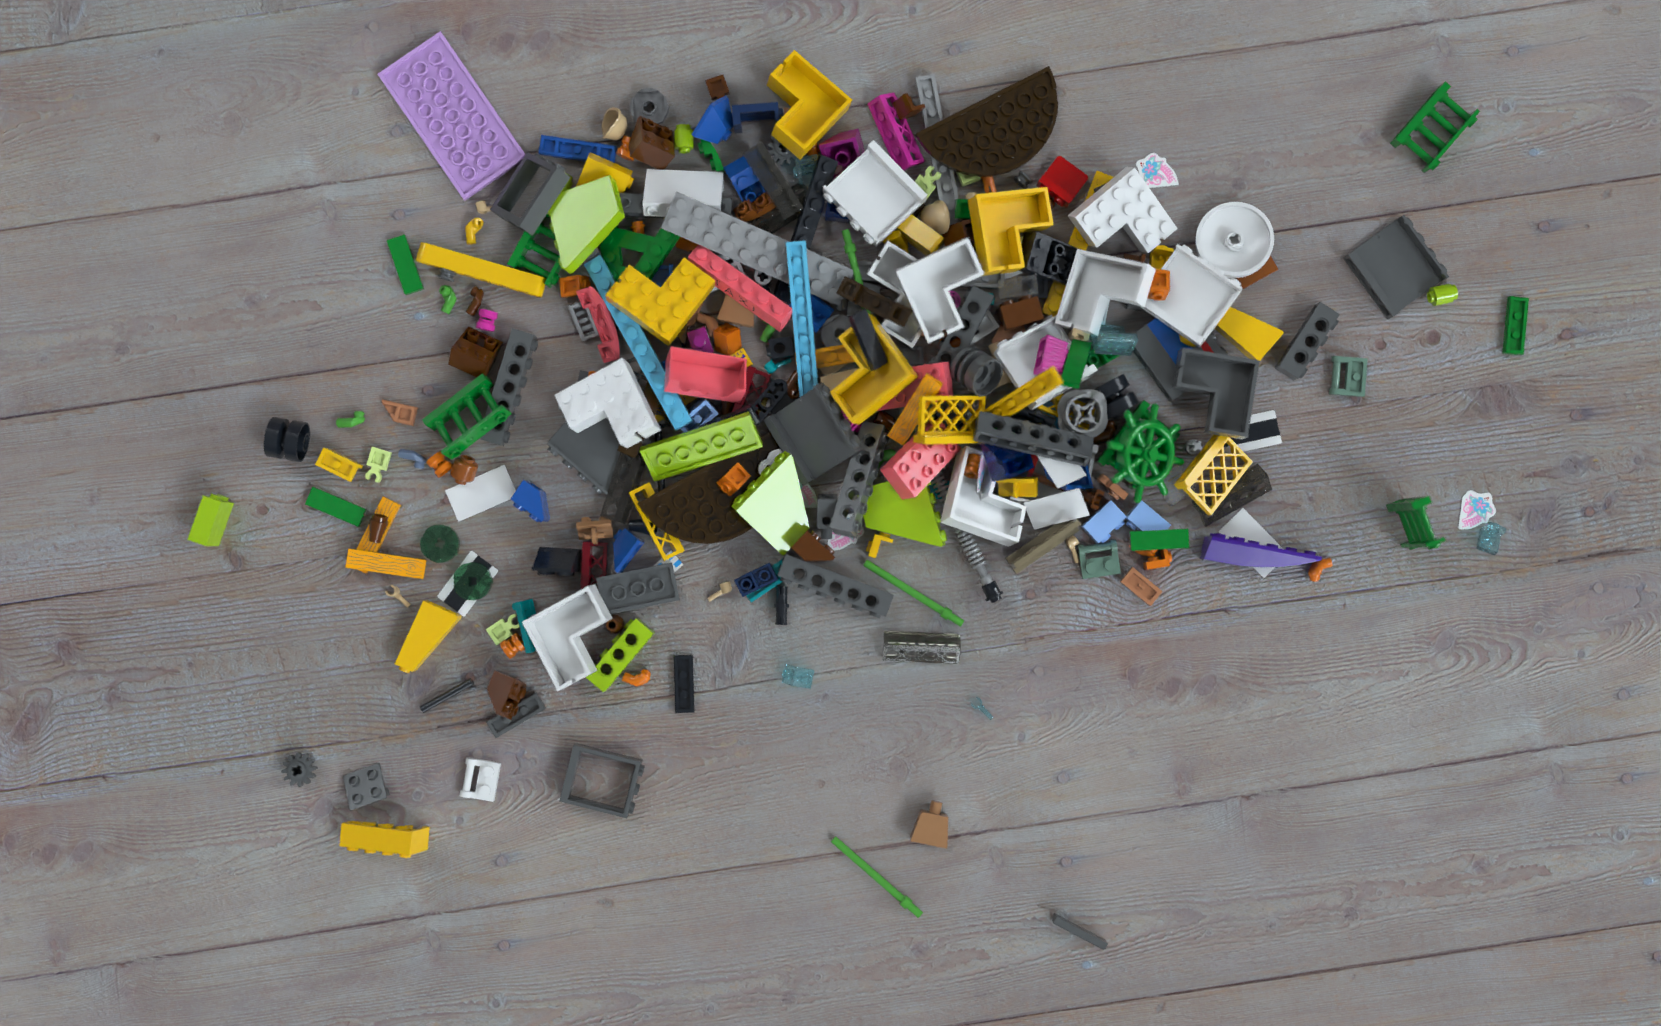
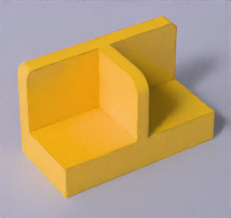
M324 447L315 465L349 482H352L358 468L362 469L364 466L332 449Z
M1038 477L996 478L998 496L1000 497L1038 496Z

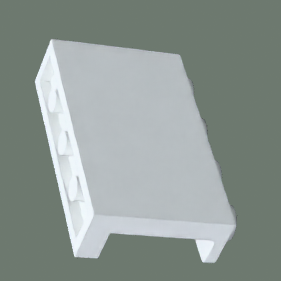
M647 169L643 195L644 216L666 217L676 192L721 211L724 172Z

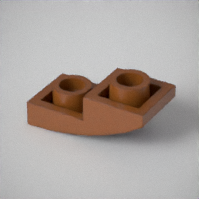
M766 191L753 202L749 199L743 201L733 211L736 218L747 222L768 213L776 207L772 195Z
M1270 255L1267 262L1258 271L1251 275L1237 278V280L1241 283L1242 289H1245L1279 269Z

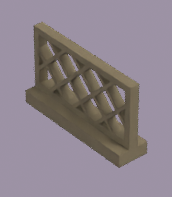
M1070 520L1052 525L1005 559L1017 574L1079 531L1077 527L1081 523L1079 520Z

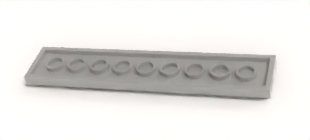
M679 192L675 193L662 224V229L790 284L786 242L790 241ZM807 249L810 293L839 306L843 297L836 294L845 276L850 279L852 278L853 269Z

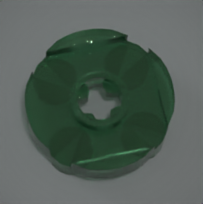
M433 525L421 537V551L426 558L433 562H448L459 553L460 539L452 527ZM439 538L445 541L442 549L435 546Z
M476 562L461 565L455 571L453 577L455 592L465 600L484 598L490 592L493 584V578L489 569L483 564ZM469 577H472V578L476 577V578H477V580H476L477 585H476V586H475V585H471V586L469 585V583H470Z

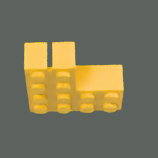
M795 50L770 74L766 85L792 107L775 124L771 135L800 160L848 111L852 99Z
M1047 187L976 194L968 199L977 259L984 273L982 276L1017 272L1024 268L1019 233L1042 231L1054 225Z
M686 258L682 259L662 287H659L631 265H628L619 277V283L616 281L607 292L606 301L667 346H670L713 290L715 280Z
M869 314V317L888 363L875 371H870L855 332L850 327L838 339L859 366V369L830 391L850 422L860 425L919 377L876 317Z

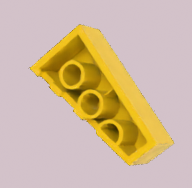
M347 821L341 823L339 846L347 847L348 851L364 849L365 853H376V851L382 852V855L390 856L395 853L399 854V857L410 858L413 854L428 850L430 827L422 826V828L413 829V825H405L393 828L394 824L389 823L378 824L377 827L376 822Z

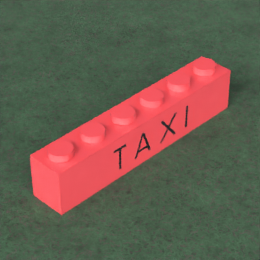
M698 244L688 256V261L715 280V287L779 332L791 320L792 308L706 247Z

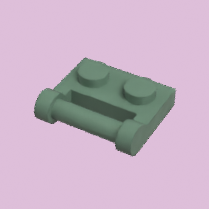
M1332 356L1333 370L1329 395L1365 397L1368 358ZM1341 363H1346L1344 389H1339Z
M1116 539L1101 544L1077 545L1082 579L1121 574ZM1111 551L1110 556L1090 559L1085 557L1086 553Z

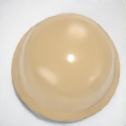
M612 107L606 111L601 126L602 139L619 140L624 136L627 130V119L620 109Z
M942 200L925 206L920 215V221L938 234L946 233L950 226L949 210L946 203Z

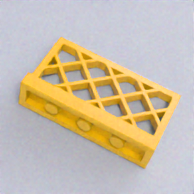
M919 396L918 435H914L913 443H981L973 441L974 429L970 425L977 419L980 411L985 412L986 396ZM926 400L933 404L929 412L925 409ZM944 400L949 404L945 411L940 407ZM960 400H961V401L964 403V405H965V406L961 409V411H959V410L957 409V407H956V404H957ZM975 400H979V408L975 411L971 405ZM937 409L941 416L935 422L931 415ZM953 409L956 417L951 421L947 415ZM967 410L972 414L968 421L963 416ZM960 419L964 426L958 431L955 424ZM929 420L933 426L928 431H924L925 423ZM943 420L948 424L944 431L939 427Z
M1213 435L1177 479L1174 486L1178 490L1183 489L1210 516L1253 461L1230 437ZM1225 443L1230 446L1231 454H1224ZM1214 457H1220V467H1214ZM1225 457H1231L1232 467L1225 466ZM1236 457H1240L1245 462L1242 467H1237ZM1204 470H1209L1210 480H1203ZM1214 470H1221L1222 480H1215ZM1226 470H1232V480H1227ZM1194 483H1199L1200 493H1195L1190 487ZM1204 483H1210L1211 494H1205ZM1215 483H1222L1223 492L1221 494H1216ZM1205 497H1212V506L1210 508L1205 503Z

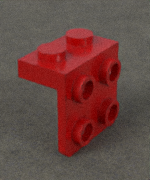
M1058 156L1039 179L1036 186L1039 188L1047 187L1049 196L1058 205L1067 208L1088 180V176L1065 158Z

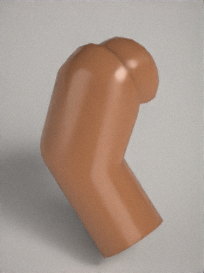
M699 312L696 321L706 324L709 330L708 335L713 337V330L719 327L717 320L712 316Z

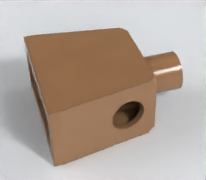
M726 294L717 320L718 322L754 328L755 314Z
M931 800L929 811L920 810L910 835L912 842L947 849L948 815L941 813L942 802Z

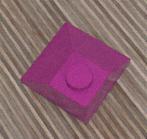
M859 128L840 132L819 144L823 156L839 161L833 180L864 153V145Z

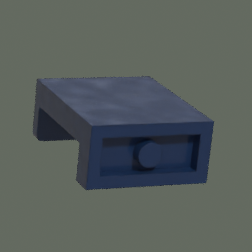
M778 102L732 105L735 134L743 133L742 122L776 120L777 123L783 117V108H779Z

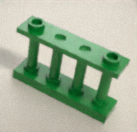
M1446 81L1433 92L1390 142L1394 148L1401 144L1403 146L1406 145L1425 161L1427 165L1421 170L1424 173L1430 169L1433 171L1440 164L1439 159L1467 126L1470 128L1478 120L1476 116L1480 112V110L1476 109L1469 114L1448 96L1447 91L1451 86ZM1438 101L1440 103L1443 102L1464 120L1458 129L1436 111L1434 106ZM1430 116L1452 136L1444 143L1423 125V118ZM1413 130H1418L1439 148V151L1433 158L1411 140L1410 133Z
M543 219L533 236L524 231L507 265L517 270L519 267H525L546 278L547 280L544 284L551 288L552 285L557 284L560 275H558L561 270L558 261L560 255L535 243L534 238L537 233H542L556 240L555 234L551 229L544 226ZM533 250L556 262L551 272L526 260L525 255L527 251Z
M483 373L422 419L427 427L434 431L438 430L447 447L441 450V453L451 460L458 457L462 451L499 423L504 422L512 414L503 405H497L489 392L494 383ZM482 395L492 410L485 418L482 417L474 403ZM466 407L469 408L477 422L469 430L459 415ZM451 418H453L462 434L454 441L444 427V424Z
M1145 400L1141 401L1132 413L1135 421H1138L1140 418L1142 420L1149 419L1150 413L1147 408L1150 404ZM1127 421L1124 423V425L1121 427V429L1118 431V433L1115 435L1112 441L1119 442L1122 431H1124L1129 426ZM1176 432L1172 436L1174 442L1180 436V433ZM1107 446L1095 463L1101 467L1105 466V464H1110L1115 468L1116 459H1114L1115 456L1113 454L1116 450ZM1161 446L1157 449L1159 453H1161ZM1131 484L1129 488L1134 490L1136 485Z
M1430 496L1403 498L1386 504L1388 512L1395 511L1403 525L1408 541L1401 544L1402 548H1409V550L1428 548L1432 550L1440 547L1441 542L1446 541L1445 537H1435L1426 514V505L1432 504Z

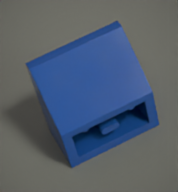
M757 149L723 167L742 202L748 199L753 202L766 191L770 193L778 188Z
M523 480L510 498L514 501L513 506L520 511H528L530 513L529 517L536 522H548L550 514L546 492L532 482Z

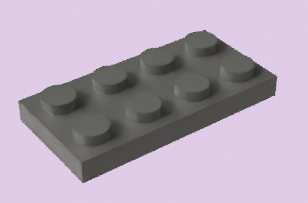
M672 562L596 578L599 593L610 614L680 600Z

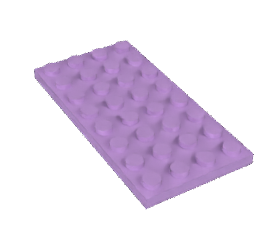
M441 31L378 73L384 85L463 200L466 201L520 164L526 155Z

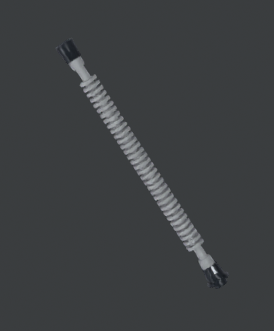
M905 407L897 408L898 412L902 413ZM915 427L911 434L912 436L918 431V428ZM941 471L933 478L934 481L931 482V485L936 484L933 486V489L938 488L935 493L940 492L937 497H942L939 501L940 503L944 501L941 504L944 507L949 485H944L948 482L947 480L942 481L945 479V476L940 477L943 474ZM960 529L954 531L955 534L960 533L957 535V538L962 537L959 542H964L961 544L962 547L966 546L963 549L964 552L968 550L965 554L966 556L970 555V557L967 559L968 561L973 560L970 562V565L975 564L972 569L977 568L981 576L980 581L983 585L982 589L986 596V602L990 600L991 603L1002 599L1000 595L1003 594V591H1000L996 581H993L991 575H988L984 564L987 563L986 560L981 561L984 559V556L979 557L982 552L977 553L980 548L975 549V546L978 544H973L976 541L975 538L971 539L973 534L969 535V532Z

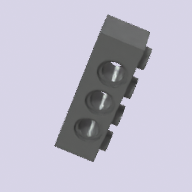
M1322 302L1315 304L1278 361L1275 369L1293 381L1302 378L1308 370L1306 368L1308 363L1313 362L1317 357L1318 353L1316 351L1319 346H1323L1327 341L1328 336L1326 335L1329 330H1333L1338 324L1337 318L1340 314ZM1316 322H1320L1322 324L1321 331H1318L1316 329ZM1306 338L1311 339V341H1312V346H1311V347L1306 346V344H1305V339H1306ZM1295 354H1299L1302 357L1301 363L1295 361Z

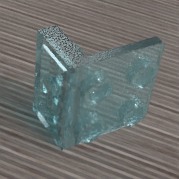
M1101 325L1098 336L1091 334L1089 336L1095 354L1131 356L1138 341L1137 334L1126 333L1123 326Z

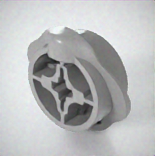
M1093 389L1074 390L1064 394L1058 402L1059 430L1064 429L1068 432L1085 434L1090 437L1098 436L1104 431L1107 425V403L1103 393ZM1078 398L1089 401L1083 407L1074 403ZM1069 408L1073 412V419L1071 420V422L1068 415ZM1093 408L1096 411V419L1091 414ZM1085 410V412H1084V414H1083L1085 417L1080 418L1081 412H1079V411ZM1081 422L1091 425L1087 430L1076 428Z

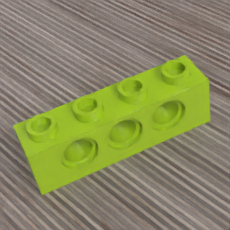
M639 618L628 621L624 626L626 631L622 635L618 634L613 639L612 643L614 645L610 650L606 648L599 656L601 658L600 662L597 665L594 663L597 671L586 677L603 693L607 691L655 633ZM629 634L636 636L637 641L635 644L628 643L627 636ZM618 648L624 652L622 659L615 657L614 653ZM604 663L611 665L612 671L610 674L603 672L602 666Z

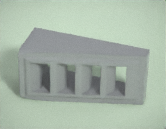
M579 300L569 304L568 307L583 342L599 336L589 308L575 312L574 309L582 306ZM585 313L588 314L587 317L581 318L579 320L577 318V316ZM588 320L591 321V323L582 327L580 326V324L583 322H586ZM593 327L594 331L583 334L584 330Z

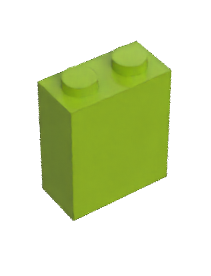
M212 493L210 496L202 497L187 540L204 546L220 545L234 505L233 502L228 501L229 497Z

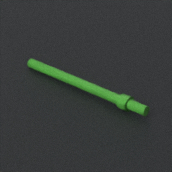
M846 229L842 231L845 254H848L850 266L853 269L854 281L863 285L855 254L857 251L855 243H852L850 231Z
M866 560L864 563V567L941 614L940 617L943 619H949L958 626H962L964 620L953 614L951 609L942 607L871 561Z
M835 836L832 839V844L896 898L904 909H908L917 918L922 915L923 912L912 903L913 900L899 892L839 838Z

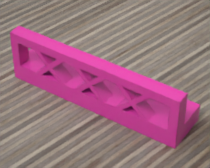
M895 93L879 95L867 105L890 157L904 171L912 166L924 163V158L907 120H899L901 123L899 125L895 120V117L898 119L899 117L894 106L892 108L887 102V99H890L891 103L897 100ZM902 135H905L907 137L908 142L904 140ZM910 152L915 155L916 160L913 161Z

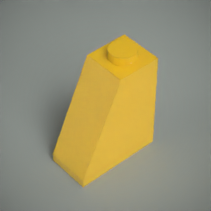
M590 152L576 187L610 175L616 181L619 193H624L626 187L630 189L634 178L631 175L633 171Z

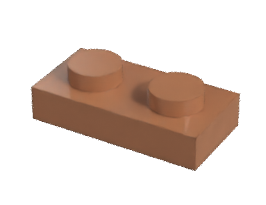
M1133 567L1130 568L1120 581L1148 606H1151L1163 592Z

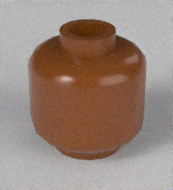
M461 455L454 459L450 475L455 479L456 483L466 485V483L474 481L478 464L473 457Z

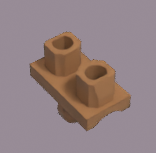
M601 516L598 521H592L589 517H582L580 522H576L579 540L592 539L593 544H598V539L614 537L612 522L609 516Z

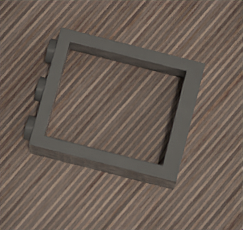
M527 152L490 210L503 220L533 236L570 179V176L565 173L566 169L561 165L555 164L537 153L532 155ZM539 167L549 171V175L521 218L512 214L511 210Z
M575 743L559 801L627 818L629 814H633L635 803L632 801L634 795H638L640 784H637L638 777H642L645 765H642L643 760ZM582 752L635 765L624 808L571 795Z

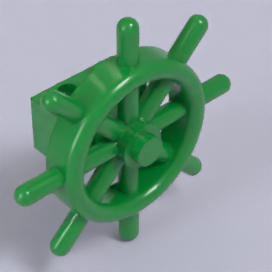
M1156 403L1151 405L1148 420L1135 421L1131 411L1126 410L1124 417L1129 426L1122 431L1119 442L1112 440L1107 442L1108 448L1117 450L1115 469L1120 470L1111 478V482L1117 484L1125 478L1129 483L1136 485L1135 503L1141 502L1144 487L1157 485L1160 493L1164 496L1167 495L1168 489L1163 480L1171 471L1173 464L1179 466L1184 464L1182 458L1175 457V446L1172 438L1180 430V425L1175 423L1167 429L1163 424L1157 422L1159 406ZM1147 428L1146 435L1142 434L1141 431ZM1155 433L1158 438L1152 443ZM1160 446H1161V453H1159L1158 450H1157ZM1155 460H1159V461H1160L1158 467L1156 466V464H1155V462H1154ZM1149 467L1151 475L1146 477L1147 468Z

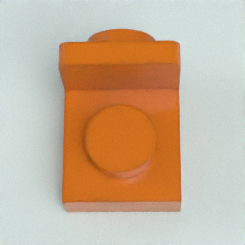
M1156 269L1147 299L1155 301L1165 300L1170 291V271Z
M575 275L559 278L560 292L563 298L578 296L577 290L591 286L588 276Z
M737 462L717 484L723 492L731 496L751 475Z
M1160 549L1161 560L1159 556L1148 558V562H1143L1144 570L1170 566V562H1172L1171 551Z

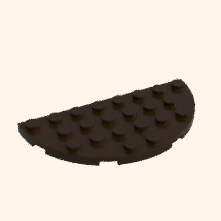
M1048 66L921 130L915 136L929 155L953 171L978 177L997 176L1014 171L1037 155L1053 131L1058 114L1057 86L1053 73Z
M771 432L760 437L763 447L712 463L637 504L656 527L674 538L699 544H713L734 539L753 527L731 506L734 504L733 502L736 497L743 495L748 485L761 476L758 472L760 462L767 459L769 452L780 449ZM738 462L751 477L734 494L729 496L721 490L717 482Z

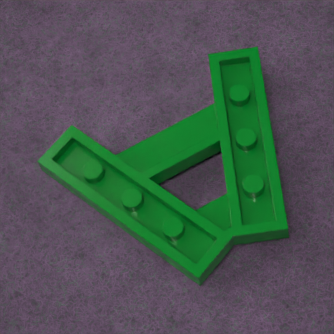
M617 225L600 243L601 256L614 279L619 283V277L627 268L623 265L621 248L642 252L644 254L634 268L652 280L680 236L661 228L657 235L653 237L619 229Z

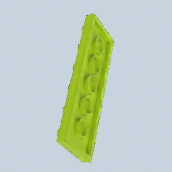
M746 412L641 446L640 453L654 482L761 448L763 443L750 413Z

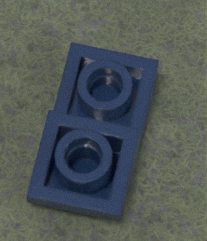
M769 562L734 581L742 597L779 579Z

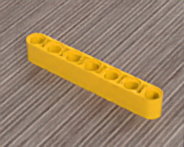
M424 242L420 243L415 260L429 266L445 268L460 275L540 298L543 296L544 283L547 280L538 275Z

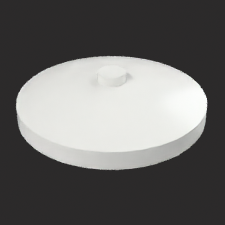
M1243 202L1220 204L1211 209L1199 223L1195 238L1197 254L1208 260V265L1215 268L1216 266L1225 272L1224 275L1228 278H1240L1251 275L1258 271L1271 255L1274 246L1272 225L1262 211L1250 204Z

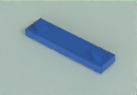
M541 135L538 154L586 162L591 152L615 163L617 146Z

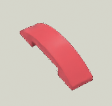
M592 286L577 290L582 308H589L602 341L597 347L603 362L618 360L620 354L618 334L612 315L604 300Z

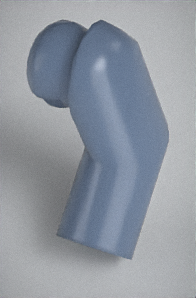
M406 449L399 450V458L415 461V468L423 469L425 467V458L417 452Z

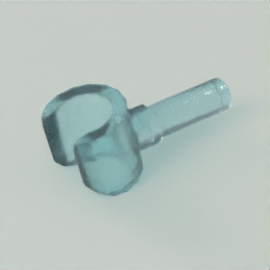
M976 697L980 701V705L975 707L971 703V706L974 709H979L991 720L993 716L982 705V700Z

